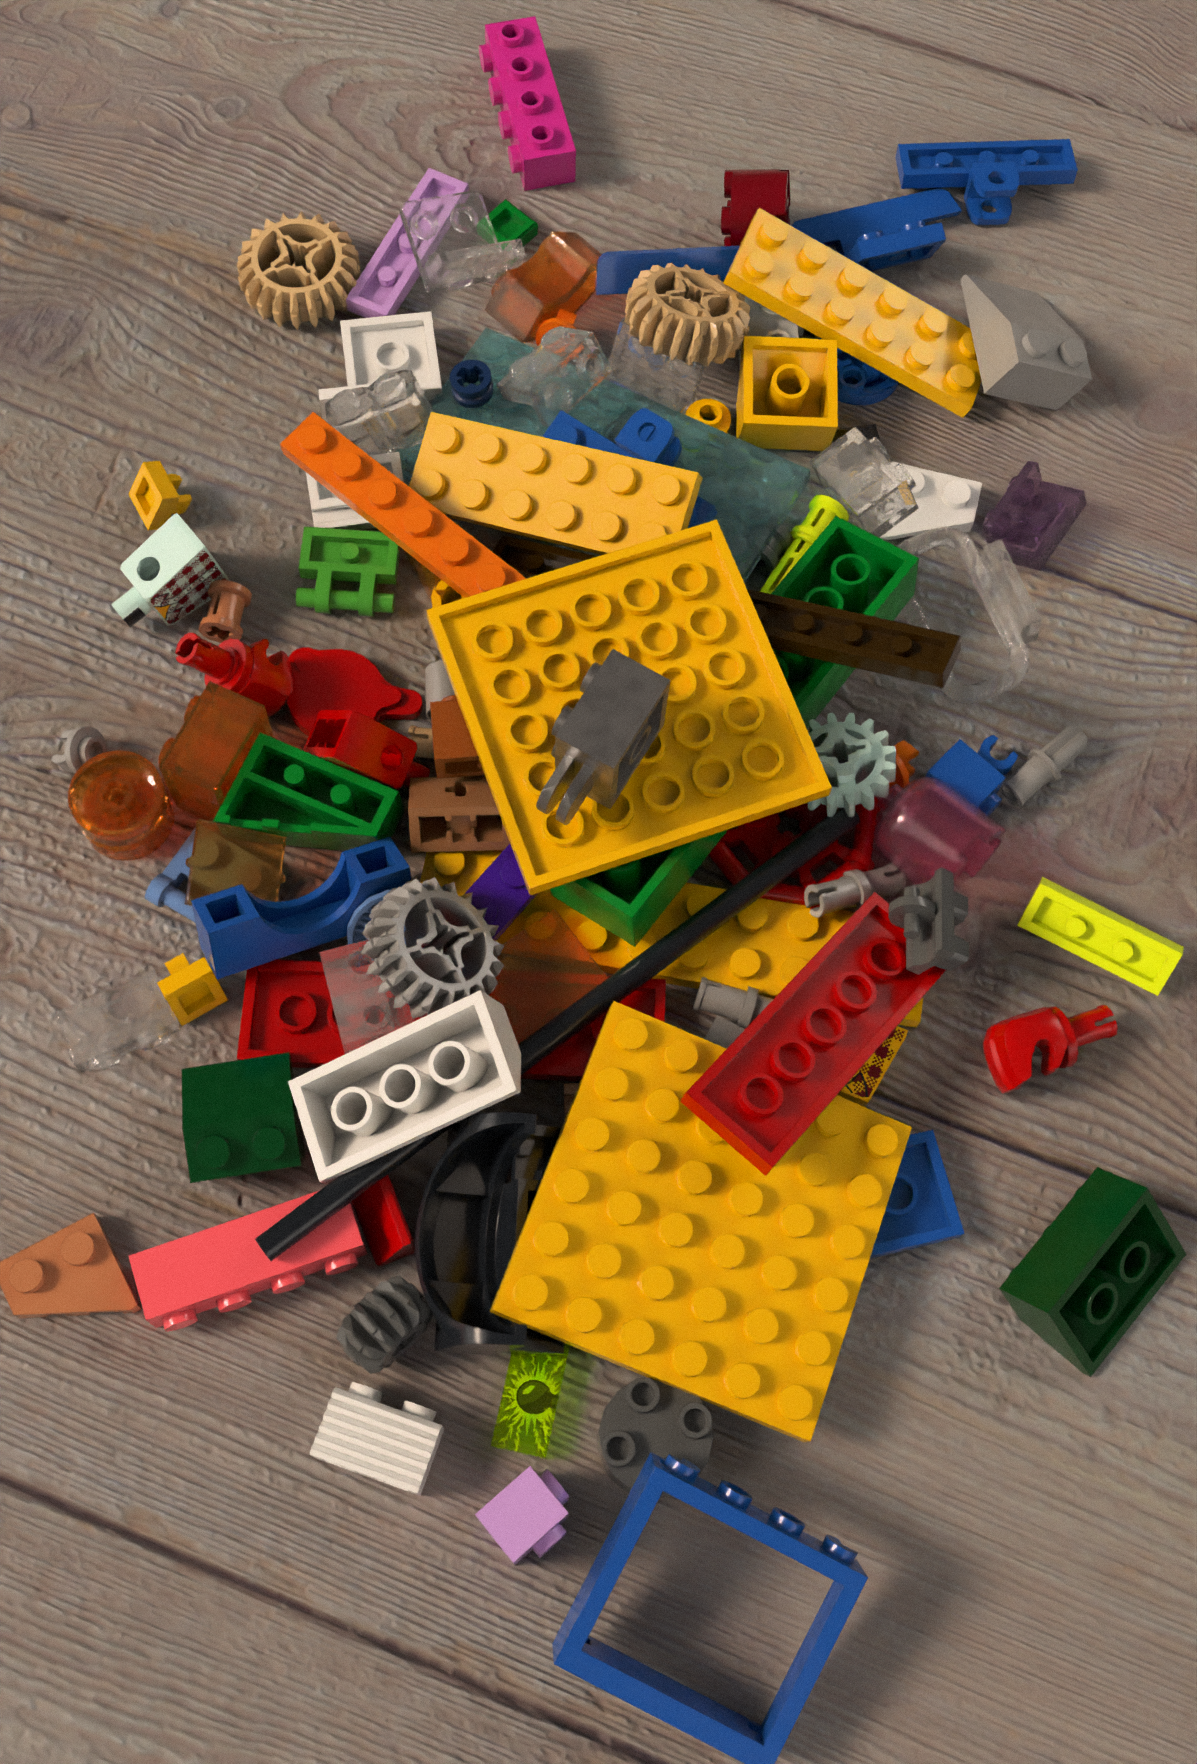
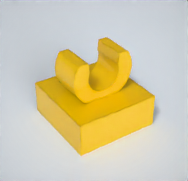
M160 461L143 462L129 492V496L147 530H158L172 514L185 513L192 501L190 494L178 495L177 490L182 481L181 477L176 474H167Z
M182 953L164 963L171 975L157 982L181 1026L228 1001L205 957L189 964Z

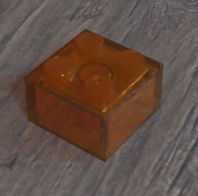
M209 681L201 696L196 695L191 699L185 711L183 726L175 738L170 737L165 742L158 759V767L176 807L213 823L259 732L274 738L264 705Z

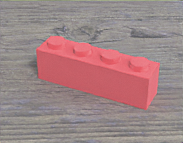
M319 1191L129 1255L146 1321L156 1328L164 1326V1330L167 1332L182 1329L198 1321L196 1314L218 1307L220 1313L233 1311L252 1302L250 1295L270 1288H272L273 1294L288 1292L304 1285V1276L324 1269L326 1275H335L358 1265L357 1258L368 1253L352 1202L273 1261L268 1259L255 1241V1238Z

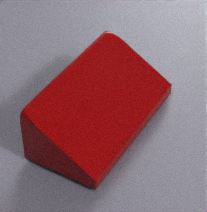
M387 1175L352 1201L373 1258L378 1266L387 1265L415 1253L413 1238Z

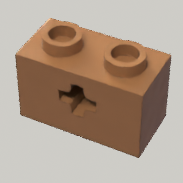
M486 776L437 779V777L410 778L408 815L411 853L504 850L510 844Z

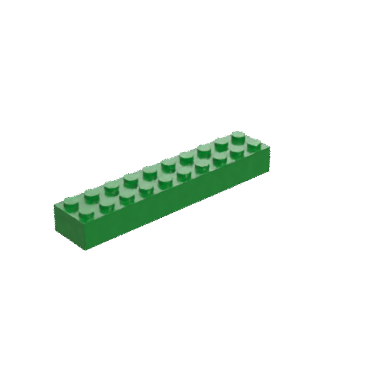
M835 516L771 594L894 621L915 593L919 558ZM773 649L805 726L808 729V721L815 720L856 668ZM727 830L550 889L551 895L636 947Z

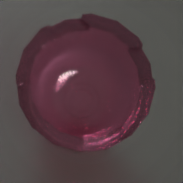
M922 777L911 781L903 788L895 784L889 789V795L886 798L881 797L877 807L882 812L875 823L874 838L881 854L908 881L916 885L929 881L934 877L935 871L941 867L953 872L954 882L964 872L973 878L997 850L1002 842L998 838L1006 830L947 782L939 778Z

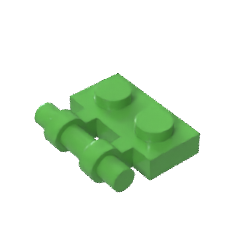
M304 527L298 569L301 578L316 579V587H297L296 606L315 608L316 613L330 614L332 609L358 611L359 616L374 617L375 612L394 613L395 595L376 593L377 583L396 585L401 547L382 532ZM334 580L360 582L359 591L333 590Z

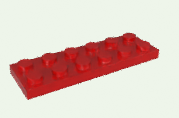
M876 892L864 902L687 1090L680 1101L765 1176L947 971L936 966L919 975L906 970V937H904V928L897 927L890 922L888 918L889 903Z

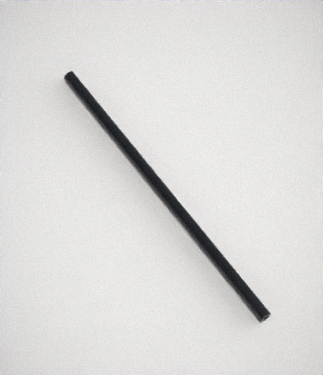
M837 808L833 817L826 816L520 1042L518 1046L521 1051V1075L606 1013L613 1001L618 1003L857 826L860 823L857 812L855 811L853 817H849L845 812V808ZM459 1121L339 1176L256 1237L255 1241L268 1259L273 1261Z

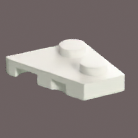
M891 461L873 535L885 541L912 536L914 542L931 539L937 534L954 535L970 532L976 515L982 482Z

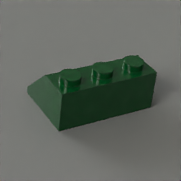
M1097 1167L1085 1183L1077 1189L1072 1199L1051 1225L1044 1230L1041 1237L1026 1256L1011 1271L999 1289L1023 1323L1079 1371L1091 1377L1186 1256V1252L1148 1188Z

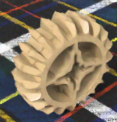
M302 211L294 219H289L282 213L281 220L277 223L266 219L264 230L252 229L250 241L242 242V255L238 256L237 262L240 289L244 292L251 309H258V313L262 316L263 320L274 317V321L279 327L287 321H292L297 330L302 322L310 321L316 328L318 319L322 317L333 322L335 310L347 312L346 298L351 289L356 286L357 280L361 275L360 265H358L360 263L359 254L355 249V245H352L348 232H340L336 221L325 224L320 214H317L311 220L306 219Z
M667 263L665 268L659 265H652L650 270L640 271L638 278L634 279L632 287L629 288L625 301L626 315L624 322L630 326L629 333L634 337H639V344L651 346L654 349L655 355H667L670 357L671 362L675 359L683 360L688 366L692 362H699L701 365L708 367L711 361L716 364H723L726 358H734L737 350L741 348L744 336H747L750 328L748 324L751 307L745 302V295L723 284L719 274L712 276L705 273L703 268L695 270L691 269L687 264L683 267H676L672 263Z

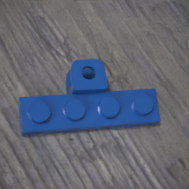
M1070 139L898 144L895 157L901 189L966 187L964 193L966 211L969 219L975 225L1007 224L1012 212L1010 197L1016 195L1019 185L1074 184L1078 171ZM991 206L996 209V212H986L982 207Z
M647 408L638 410L630 417L614 439L616 444L562 410L542 436L672 467L678 460L682 450L679 438L674 436L675 430L672 424ZM697 495L688 528L712 521L718 513L715 506Z

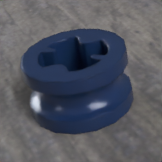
M469 359L461 361L451 370L449 380L454 400L459 405L465 408H477L490 401L493 396L494 387L491 371L484 362ZM477 381H480V384L478 386L474 384ZM465 382L469 383L466 387L463 385Z

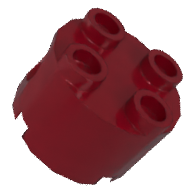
M725 170L724 197L731 198V200H728L727 206H722L721 234L730 235L725 236L724 246L741 245L746 231L759 208L790 225L789 206L791 193L789 170Z

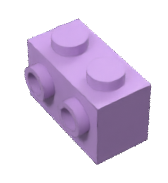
M529 1466L475 1515L512 1563L516 1565L532 1550L541 1558L566 1535L567 1532L561 1524L567 1519L569 1514L563 1507L569 1501V1495L548 1469L538 1476L533 1468Z

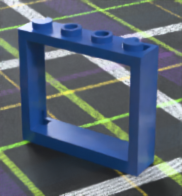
M650 1452L552 1643L554 1665L744 1764H775L868 1579L858 1560L855 1559L858 1552L844 1546L834 1536L826 1535L822 1542L803 1532L805 1524L780 1508L774 1507L771 1514L755 1507L750 1504L753 1497L733 1483L721 1480L717 1487L698 1477L700 1469L685 1458L680 1460L668 1454L667 1458L664 1459ZM663 1491L834 1580L761 1725L589 1636Z

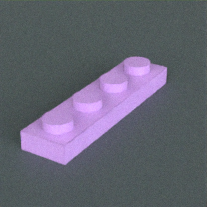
M428 168L361 273L356 286L349 292L346 298L348 311L364 318L396 314L469 197L468 183Z

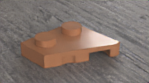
M95 1213L0 1261V1286L13 1315L18 1318H38L57 1314L82 1316L101 1312H123L125 1314L136 1313L142 1309L99 1217Z

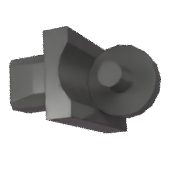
M942 867L935 871L934 877L929 881L904 888V896L894 899L888 908L890 922L897 927L904 928V937H906V970L918 975L933 966L951 971L966 963L969 959V942L954 935V927L964 922L968 914V897L954 891L953 872Z

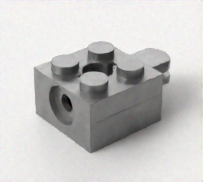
M614 649L611 650L602 665L595 662L582 681L580 691L583 692V695L576 706L572 708L567 705L555 721L552 729V735L555 736V745L551 753L555 757V771L542 789L536 808L545 814H549L563 796L555 819L564 825L570 823L586 796L611 809L664 725L670 680Z

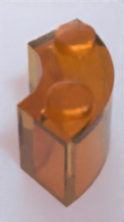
M552 231L540 244L538 251L528 261L515 269L505 271L504 275L495 282L491 291L492 297L485 311L522 343L535 341L536 332L543 321L556 318L560 308L572 313L578 312L595 293L597 260L602 254L576 232Z

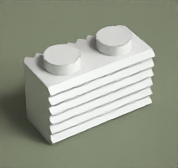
M356 1382L351 1383L349 1391L335 1387L318 1433L315 1436L310 1455L316 1459L421 1496L444 1431L442 1425L433 1422L437 1412L409 1401H404L402 1410L381 1404L384 1393Z

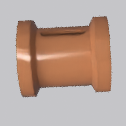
M229 580L213 581L209 584L208 595L211 601L207 616L202 618L199 632L207 639L219 643L230 638L240 640L243 634V629L240 626L245 607L250 605L252 593L248 588L237 582Z

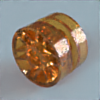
M123 750L104 752L86 761L71 780L68 791L69 808L90 845L100 854L115 860H135L156 851L169 837L175 816L173 803L159 772L145 757Z

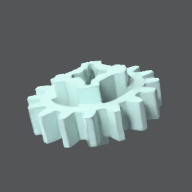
M828 713L827 724L822 726L814 719L808 721L809 735L832 786L829 796L808 802V809L813 811L820 804L826 805L828 817L834 816L837 807L845 808V812L849 817L854 816L855 805L862 804L869 811L874 809V795L886 798L889 795V782H895L896 748L895 746H888V732L884 730L874 734V720L870 718L863 722L862 725L855 724L854 713H849L845 722H838L834 713Z

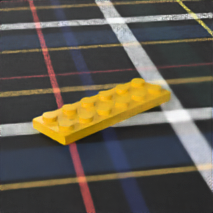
M761 208L757 210L723 284L821 339L837 340V348L964 418L972 409L982 382L971 329Z
M431 412L409 487L449 518L604 555L687 529L703 478L698 472Z

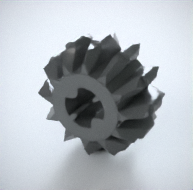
M401 1276L392 1277L389 1280L381 1281L374 1290L367 1292L359 1303L353 1305L354 1309L342 1320V1325L338 1329L336 1339L343 1346V1351L354 1363L362 1366L370 1374L377 1373L383 1368L390 1367L400 1356L403 1357L404 1353L412 1345L416 1344L418 1337L427 1330V1325L432 1319L433 1312L426 1302V1298L412 1283L409 1284Z

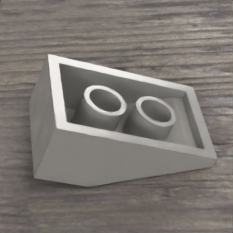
M965 274L960 279L984 394L1057 411L1092 380L1083 340L1038 293Z

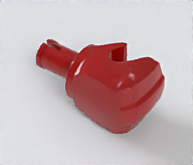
M189 632L177 644L175 654L179 656L176 657V660L182 665H187L204 673L206 688L217 696L220 703L231 714L244 721H252L274 715L282 708L286 699L293 692L294 677L290 660L284 651H279L267 657L268 639H262L248 646L238 639L230 638L217 646L200 638L197 634Z
M1100 1005L1095 1009L1066 1017L1063 1011L1057 1007H1042L991 1025L987 1029L983 1040V1051L996 1086L1002 1094L1019 1089L1032 1076V1055L1035 1051V1046L1042 1052L1041 1072L1044 1076L1053 1074L1058 1068L1073 1066L1078 1059V1047L1117 1035L1116 1020L1100 1026L1095 1025V1023L1113 1016V1012L1108 1006Z

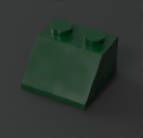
M290 1052L181 1069L182 1130L190 1183L302 1165L306 1156L301 1122L288 1081L294 1079Z

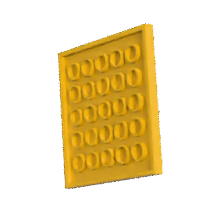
M717 519L426 610L427 620L530 896L829 796L832 786ZM614 649L670 680L664 725L612 808L609 809L586 796L570 823L564 825L555 819L563 796L549 814H545L536 808L542 789L555 771V757L551 755L555 745V736L552 735V729L561 711L567 705L574 708L583 695L580 687L590 667L595 662L602 665L611 650Z
M613 1001L490 1312L517 1324L527 1325L529 1329L647 1378L700 1397L705 1402L799 1441L811 1442L912 1127L837 1095L765 1176L680 1102L687 1090L727 1048Z

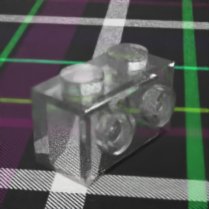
M856 427L809 461L823 490L831 498L844 506L849 518L857 527L879 538L919 509L911 492L916 487V483L907 469L901 463L893 466L889 462L891 460L890 456L876 437L868 440Z
M369 940L319 952L345 1054L415 1021V1018L412 1019L408 1004L402 1008L393 1009L395 995L390 991L377 993L382 983L379 975L366 974L369 965L374 962L373 959L361 954L364 945Z

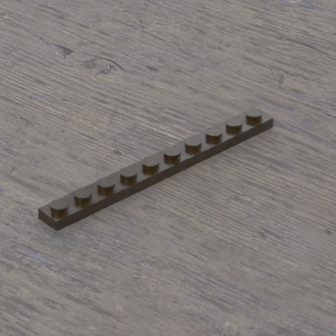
M502 535L493 550V553L519 571L525 578L597 557ZM747 589L771 647L775 650L944 688L961 651L960 635Z

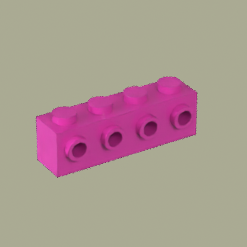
M536 17L486 24L485 44L479 45L480 62L483 72L491 73L492 78L488 79L490 98L493 106L500 105L501 112H498L499 128L502 139H510L511 146H508V158L512 173L520 174L524 191L575 182L576 149Z

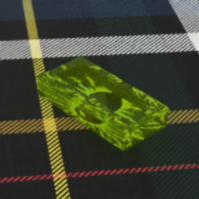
M564 1344V1354L560 1355L511 1353L492 1437V1448L546 1460L570 1345Z

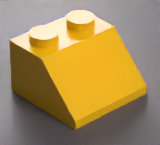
M744 336L736 402V447L828 451L838 428L837 340Z

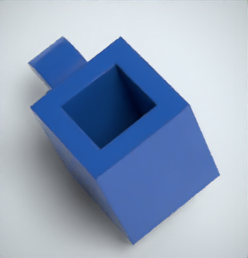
M995 735L987 737L982 742L977 753L959 739L927 771L918 791L963 830L975 817L983 822L998 807L1002 798L997 793L1006 779L1004 775L1012 769L1017 760L1018 754L1014 751L1004 760H996L991 756L990 751L998 740Z

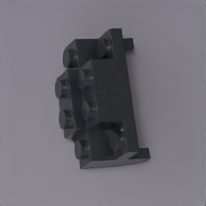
M511 1112L481 1113L465 1118L448 1130L447 1149L434 1168L421 1200L415 1235V1255L420 1285L436 1318L434 1351L490 1355L498 1352L543 1355L564 1354L563 1342L529 1329L527 1325L517 1324L490 1312L562 1129L561 1127L536 1125L537 1114ZM512 1163L511 1182L505 1184Z

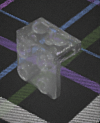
M477 191L409 200L400 208V216L426 293L444 289L455 291L471 284L504 281L514 274V268L526 257L521 239L497 241L483 197Z

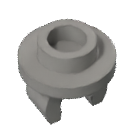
M80 726L74 730L62 732L61 738L66 741L65 754L53 755L51 760L65 771L73 772L78 776L91 777L98 774L103 768L107 757L106 742L100 731L94 727Z

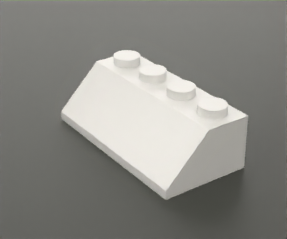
M479 990L288 1081L319 1182L326 1183L520 1093L521 1051L504 1005Z

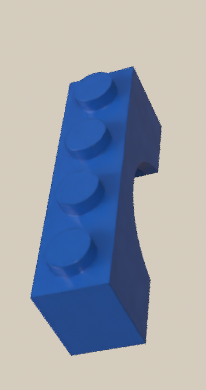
M387 837L343 851L330 877L317 889L297 899L282 902L266 901L251 894L241 884L191 900L200 947L216 979H220L347 936V925L354 910L368 897L386 890H392L393 888L397 889L399 886L402 887L406 882L411 881L410 867L392 838Z

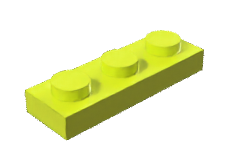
M1044 877L1041 878L1017 926L1157 996L1182 957L1184 950L1183 946Z

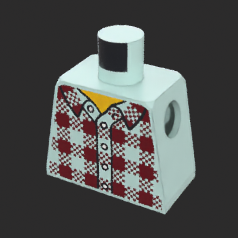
M175 513L121 564L120 570L134 586L111 605L130 628L152 610L169 626L211 600L208 595V588L211 582L229 580V578L205 545L178 513Z

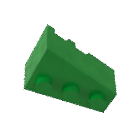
M259 732L213 823L225 840L346 851L392 837L405 810L398 791Z

